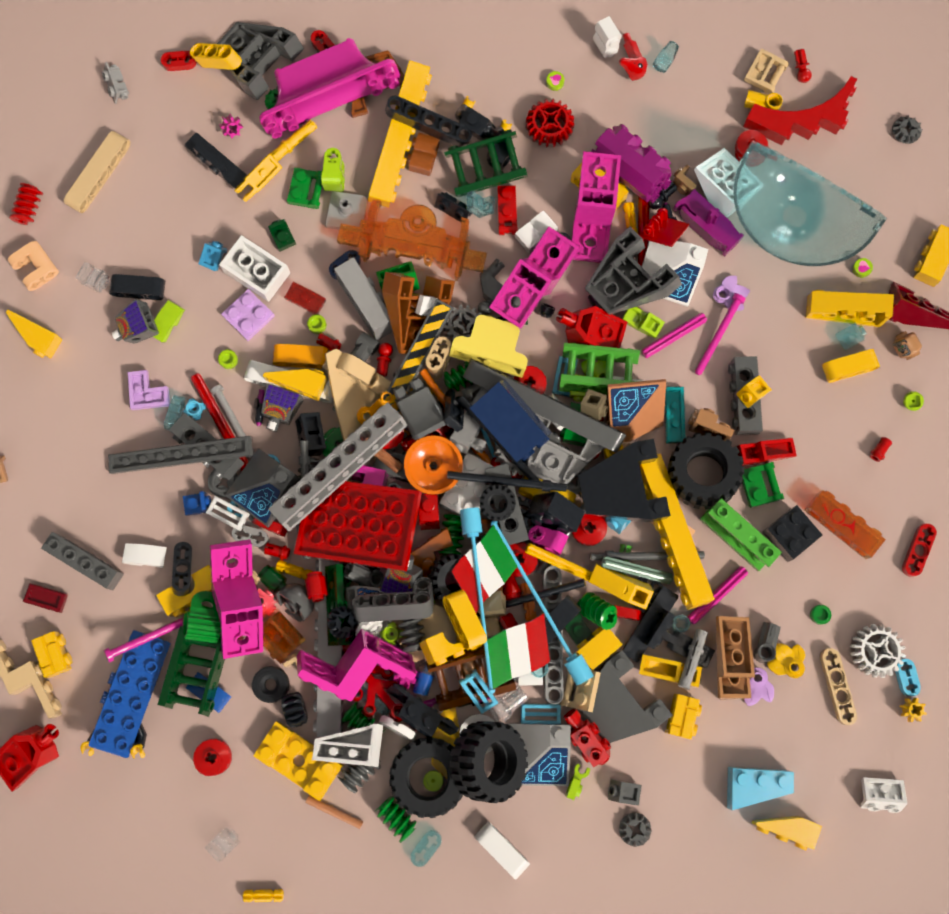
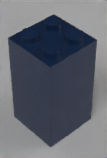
M506 380L499 381L470 407L471 411L516 462L521 459L523 461L527 460L535 453L534 447L537 446L539 449L550 440L548 435L552 432Z

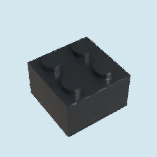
M557 491L534 495L525 516L530 518L531 522L535 525L568 534L577 532L585 511Z
M798 505L789 509L762 532L782 552L781 555L787 562L794 560L823 536Z

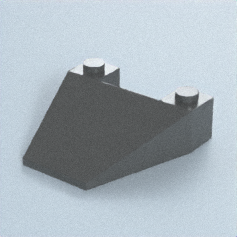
M236 22L217 43L230 45L242 58L240 66L230 70V72L244 92L256 100H259L269 88L262 76L280 56L293 62L304 49L296 34L284 27Z
M631 226L615 239L585 287V290L609 315L666 298L682 285L679 275L668 264H665L651 277L633 259L646 247L643 239Z
M623 650L608 659L598 671L601 674L593 713L577 709L581 714L580 718L582 721L588 719L590 723L595 722L600 730L598 734L602 739L606 738L609 743L655 729L672 716L661 699H655L642 709L619 678L635 667Z

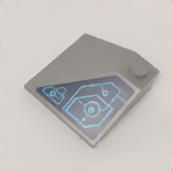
M509 723L521 735L520 738L525 743L524 749L528 753L526 757L528 768L525 769L526 777L525 780H522V785L569 786L570 725Z

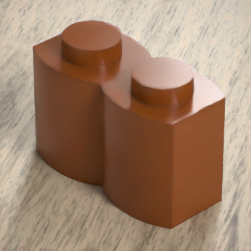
M418 133L417 138H413L411 148L414 149L412 154L408 155L406 163L409 165V171L431 176L440 139L423 133Z

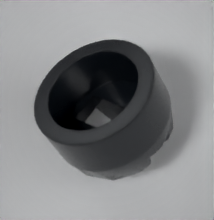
M541 303L539 314L541 317L546 314V318H550L554 314L555 308Z

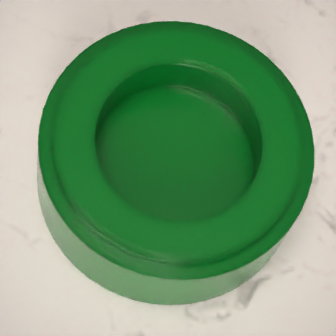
M825 605L814 606L810 611L811 620L818 625L828 623L832 616L830 609Z

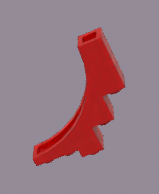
M851 76L845 86L834 97L810 109L780 111L754 104L743 127L759 131L767 139L779 145H782L785 139L789 141L792 133L809 140L813 134L816 135L820 127L836 135L840 129L844 130L849 121L846 119L849 113L846 110L849 105L847 99L849 96L852 97L857 89L854 86L857 78Z

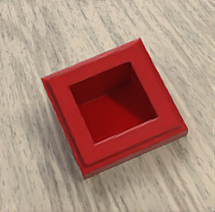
M512 613L499 618V623L504 630L518 625Z

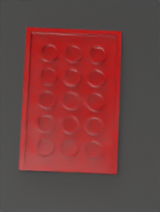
M345 481L300 522L294 554L407 572L422 492Z

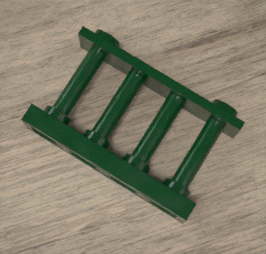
M511 129L501 132L500 136L463 147H458V145L448 148V151L444 152L446 158L452 157L459 182L458 187L454 188L457 197L528 177L526 168L519 166L512 139L517 138L516 131L512 132ZM503 141L506 143L512 166L511 172L508 173L501 171L494 145ZM483 147L488 148L494 170L493 177L487 179L483 175L477 149ZM470 152L477 178L475 179L476 182L470 184L466 182L459 158L460 154Z
M180 626L157 705L173 709L176 703L199 708L198 714L210 716L215 706L214 698L225 662L222 656L221 634L217 643L188 640L183 636V626ZM195 644L215 648L213 660L189 656L190 646ZM192 664L211 668L208 680L185 676L183 674L185 665ZM183 683L205 688L202 700L178 695L179 685Z

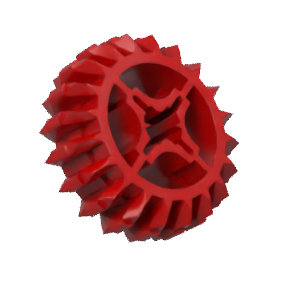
M554 98L551 102H548L547 99L544 100V103L538 101L537 106L533 105L531 110L528 111L526 130H528L529 137L533 136V142L539 140V146L542 143H545L546 148L549 144H552L553 147L556 146V143L562 145L563 140L567 141L569 136L572 135V129L575 125L574 116L571 115V109L567 110V104L561 105V100L555 103ZM537 118L540 120L541 123L540 128H538L535 122ZM559 118L564 122L563 128L560 126Z

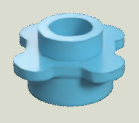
M192 398L189 399L183 412L188 416H192L195 420H199L206 406L203 402L199 403Z

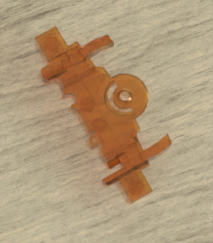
M373 200L368 211L367 220L361 219L359 227L342 223L340 225L337 243L358 247V255L366 263L371 253L378 254L381 257L382 252L387 256L390 250H394L396 258L400 256L417 260L424 258L426 266H431L433 260H435L437 264L441 265V269H451L454 260L457 264L454 274L455 281H458L461 277L463 269L482 273L484 271L487 253L469 249V219L461 217V231L458 238L446 234L444 228L437 227L434 212L424 205L408 207L403 211L400 219L389 218L386 222L377 221V215L382 203L381 201ZM420 219L421 223L416 224L414 221ZM405 221L409 222V227L415 232H421L425 230L427 225L429 226V228L422 233H414L406 227Z

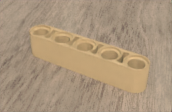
M111 131L67 192L64 204L79 213H84L127 153L131 143L130 140L115 131Z

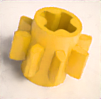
M905 698V704L899 705L903 712L901 716H907L908 722H913L914 719L921 722V716L927 715L924 712L925 704L918 703V698H913L912 701L909 698Z

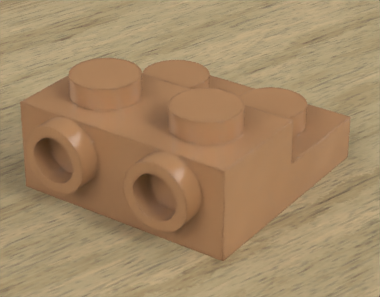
M708 408L695 409L688 420L690 425L688 431L693 433L700 432L701 436H704L705 432H711V436L716 437L719 434L722 435L721 439L726 441L734 433V430L728 424L716 423L719 415H716L713 410Z

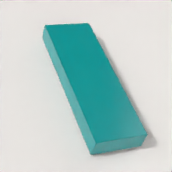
M666 387V444H678L679 442L682 443L683 439L686 438L684 387Z

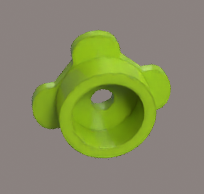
M390 622L380 632L381 638H384L394 646L399 638H403V636H400L402 630H399L394 622Z

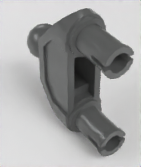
M495 259L487 270H482L480 273L483 298L486 300L478 305V312H481L482 315L491 313L492 309L489 307L503 286L495 279L496 275L505 267L502 262L499 263V259ZM517 296L511 299L513 307H519L521 304V300Z

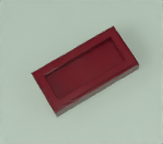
M29 583L23 602L62 613L68 594Z

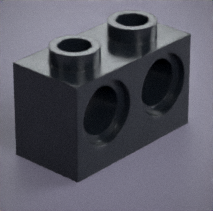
M320 412L301 413L295 421L299 445L300 441H308V456H320L326 449Z

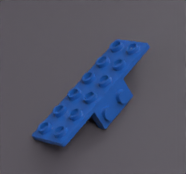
M133 630L129 638V641H132L145 634ZM155 638L124 652L118 669L115 673L111 672L107 683L111 685L108 692L104 691L100 703H103L102 711L88 744L89 747L123 758L129 757L130 750L134 744L169 650L170 642Z

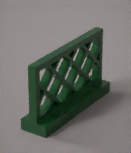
M343 564L325 566L328 594L326 596L327 618L329 613L336 607L345 606L348 608L347 601L344 599V591L347 587H350L349 584L352 581L348 579L346 582L343 579V570L346 566ZM345 618L340 619V621L342 622L341 627L347 626V624L345 623ZM327 626L328 646L351 645L356 637V632L353 633L349 641H346V639L334 637Z

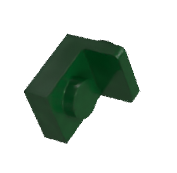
M285 219L276 220L268 226L279 252L296 245Z
M580 614L575 616L564 628L575 645H578L592 635Z

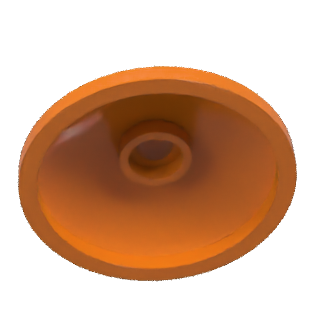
M426 436L417 440L410 446L404 459V471L410 484L418 491L431 495L447 492L459 481L447 479L448 471L462 472L463 460L460 451L454 443L441 436ZM431 462H435L437 464L436 469L430 468L429 465Z

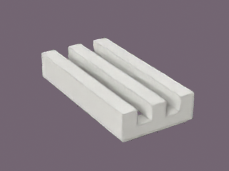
M214 496L206 511L207 514L239 531L242 530V525L245 524L246 518L250 515L217 496ZM218 501L241 513L242 517L240 518L215 504ZM213 508L239 521V523L235 524L212 512Z

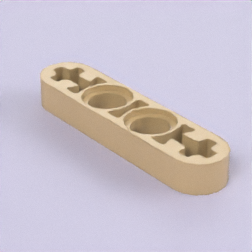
M833 648L824 649L820 653V661L836 718L843 725H852L857 720V713L840 654ZM828 652L834 655L831 661L826 660L825 656H828ZM837 665L838 668L828 669V666ZM833 671H837L840 674V680L836 683L831 680V673ZM840 690L846 694V699L843 702H839L836 698V694ZM839 705H849V707H845L846 712L851 714V717L848 718L849 721L843 719L842 715H845L844 708H839Z

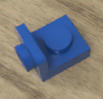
M199 491V494L183 496L185 515L191 516L206 513L211 504L210 495H207L204 491Z

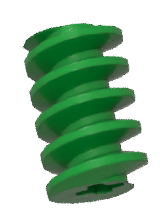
M464 362V368L460 364L457 365V371L451 368V375L447 371L444 372L443 380L448 390L455 388L457 391H460L459 385L461 384L466 388L467 381L473 385V382L463 377L469 362Z
M444 514L443 517L447 520L443 521L442 525L448 527L453 546L441 549L443 551L437 553L442 555L451 553L461 555L462 553L457 551V548L463 547L458 541L464 540V537L459 535V533H462L461 517Z
M593 592L584 594L577 602L582 608L579 613L603 629H612L617 623V608Z
M355 702L344 713L342 722L349 721L347 728L355 727L356 729L372 725L375 718L368 720V717L362 714L364 707L362 706L357 709L358 702Z
M390 796L375 811L379 810L377 818L385 816L383 824L391 823L388 830L396 829L393 836L401 835L399 842L402 843L416 829L414 827L417 821L409 822L411 815L403 816L405 809L398 810V802L393 804L394 797Z

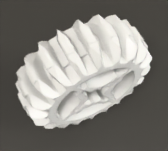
M871 624L870 628L865 626L863 631H857L859 637L852 638L856 644H851L850 646L855 649V652H851V656L857 657L853 662L854 664L860 663L858 669H865V675L871 674L874 678H877L879 675L880 678H885L886 674L892 676L893 671H899L897 664H904L900 658L906 656L904 653H901V650H904L906 647L900 646L899 643L903 639H896L898 633H891V627L885 628L883 624H879L877 627L876 624ZM872 635L881 636L875 643L867 642ZM888 643L891 647V652L888 650ZM876 647L880 648L879 650L881 654H876ZM864 649L868 652V659L865 656ZM881 658L889 660L883 667L875 666Z

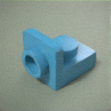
M217 241L205 243L198 264L213 271H218L223 253H227L228 249L224 248L223 244Z

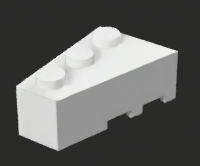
M372 724L352 729L351 731L317 738L314 741L312 760L378 767L383 725Z

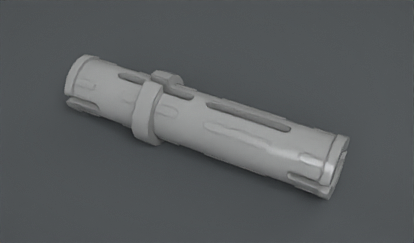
M701 629L695 630L696 632L692 644L688 647L689 653L678 683L679 687L690 690L700 655L704 653L703 646L708 632Z

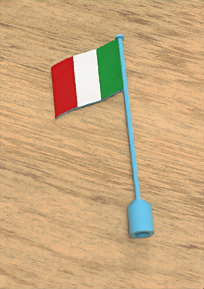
M467 508L460 510L462 534L467 535V538H471L481 625L487 637L475 537H479V533L482 532L480 508ZM544 613L529 622L505 629L487 639V642L484 643L489 683L488 693L493 694L495 688L512 678L536 671L550 662Z
M492 521V527L476 545L483 603L518 568L568 654L567 662L564 665L576 686L584 683L594 676L582 654L571 653L498 527V521ZM471 549L458 561L452 570V574L461 590H464L475 613H477L479 600L473 550Z

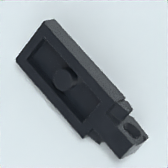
M665 631L663 634V640L668 642L666 647L687 658L689 653L688 647L692 644L693 638L674 631L673 634ZM704 645V653L700 655L698 665L707 668L715 650Z

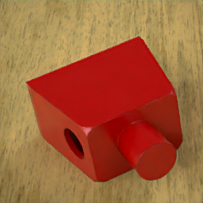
M422 494L419 506L421 530L440 529L438 494Z

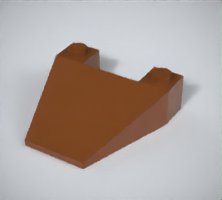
M385 272L382 293L399 353H408L427 317L415 313L419 296H432L449 305L452 300L455 281L440 276L426 275L423 294L412 293L415 278L401 273Z

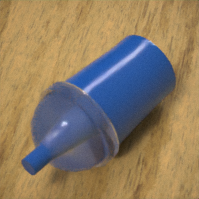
M423 662L416 670L417 681L414 684L413 692L428 696L436 674L435 671L429 673L426 662Z

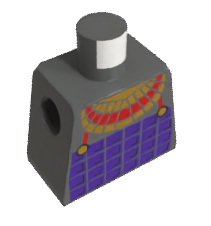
M135 299L115 317L118 329L112 332V336L116 341L123 339L126 342L135 344L160 334L146 302Z
M267 383L261 414L269 419L266 429L277 432L280 423L290 425L304 401L302 395Z
M410 554L407 572L387 570L380 591L384 593L413 591L414 581L423 577L422 568L413 565V555Z

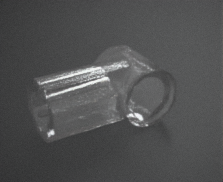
M516 685L517 690L507 692L502 697H496L498 704L489 709L496 722H506L512 716V712L528 700L527 695L519 685Z

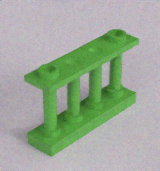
M564 343L562 357H568L567 374H561L559 391L586 393L590 389L607 396V385L637 382L632 381L633 364H638L640 350ZM576 358L587 359L586 376L575 375ZM595 360L606 361L605 378L594 377ZM614 362L625 363L624 380L613 379Z
M722 498L700 518L708 528L757 571H760L764 565L770 567L782 553Z

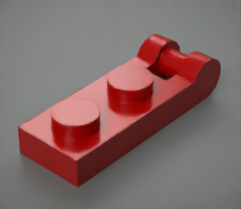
M516 185L497 186L499 235H505V233L515 235L518 231ZM504 223H511V226H504Z

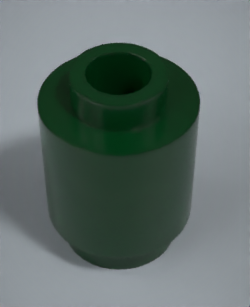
M269 564L258 574V577L261 578L260 581L273 593L280 591L287 585V578Z

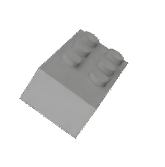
M353 257L334 268L339 284L373 337L378 341L392 333L393 330L384 303V297L380 292L377 293L373 280L370 276L368 278L365 276L355 258Z

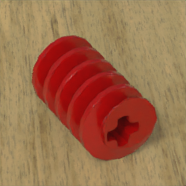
M20 183L22 186L18 188L20 194L16 195L17 200L13 203L15 207L11 209L13 214L9 215V219L21 225H28V222H34L30 215L36 216L32 209L39 208L34 202H41V199L36 196H42L43 192L32 185Z

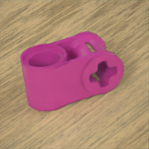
M538 525L533 526L528 533L529 539L536 546L556 555H561L568 540V536L563 532Z

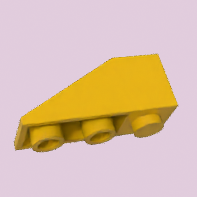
M599 564L595 565L588 581L610 594L643 609L647 608L654 593L650 584L617 571L603 568Z
M799 816L752 820V824L757 825L756 830L767 835L769 831L776 833L775 838L786 843L788 839L795 841L794 846L805 851L807 847L815 849L822 828L821 825Z

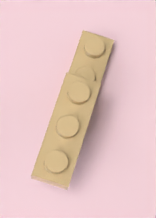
M0 639V676L9 695H17L33 686L48 719L62 715L60 710L62 709L61 703L57 698H54L52 693L53 687L43 677L39 663L37 661H29L14 669L15 664L5 652L6 645Z

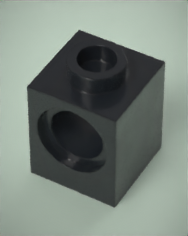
M505 141L495 144L501 171L510 162ZM488 152V153H487V161H488V164L493 168L492 163H491V159H490V155H489V152Z

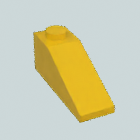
M7 309L6 314L28 346L34 350L32 353L41 358L46 356L51 359L62 339L57 334Z
M301 369L265 372L263 374L267 382L319 401L327 383L324 373L317 369L313 371Z

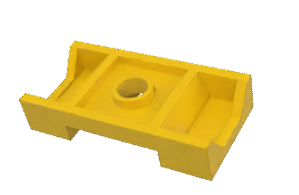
M279 721L274 723L253 755L268 767H272L303 788L306 793L318 801L323 799L328 788L344 766L342 763L312 760L314 745ZM298 754L302 755L305 759L302 766H297L294 763V758Z

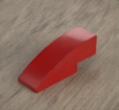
M793 438L765 440L736 446L739 450L738 456H742L744 461L742 466L797 456Z

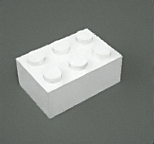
M242 235L219 264L225 274L267 302L271 300L290 274L286 264Z
M467 453L463 460L462 472L482 475L486 473L485 469L494 466ZM459 480L453 488L445 492L440 501V507L457 516H460V510L480 508L481 495L489 485L485 486V483Z

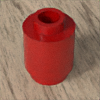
M321 571L306 574L305 583L308 599H312V602L323 601L324 597L328 595L325 576L322 575Z

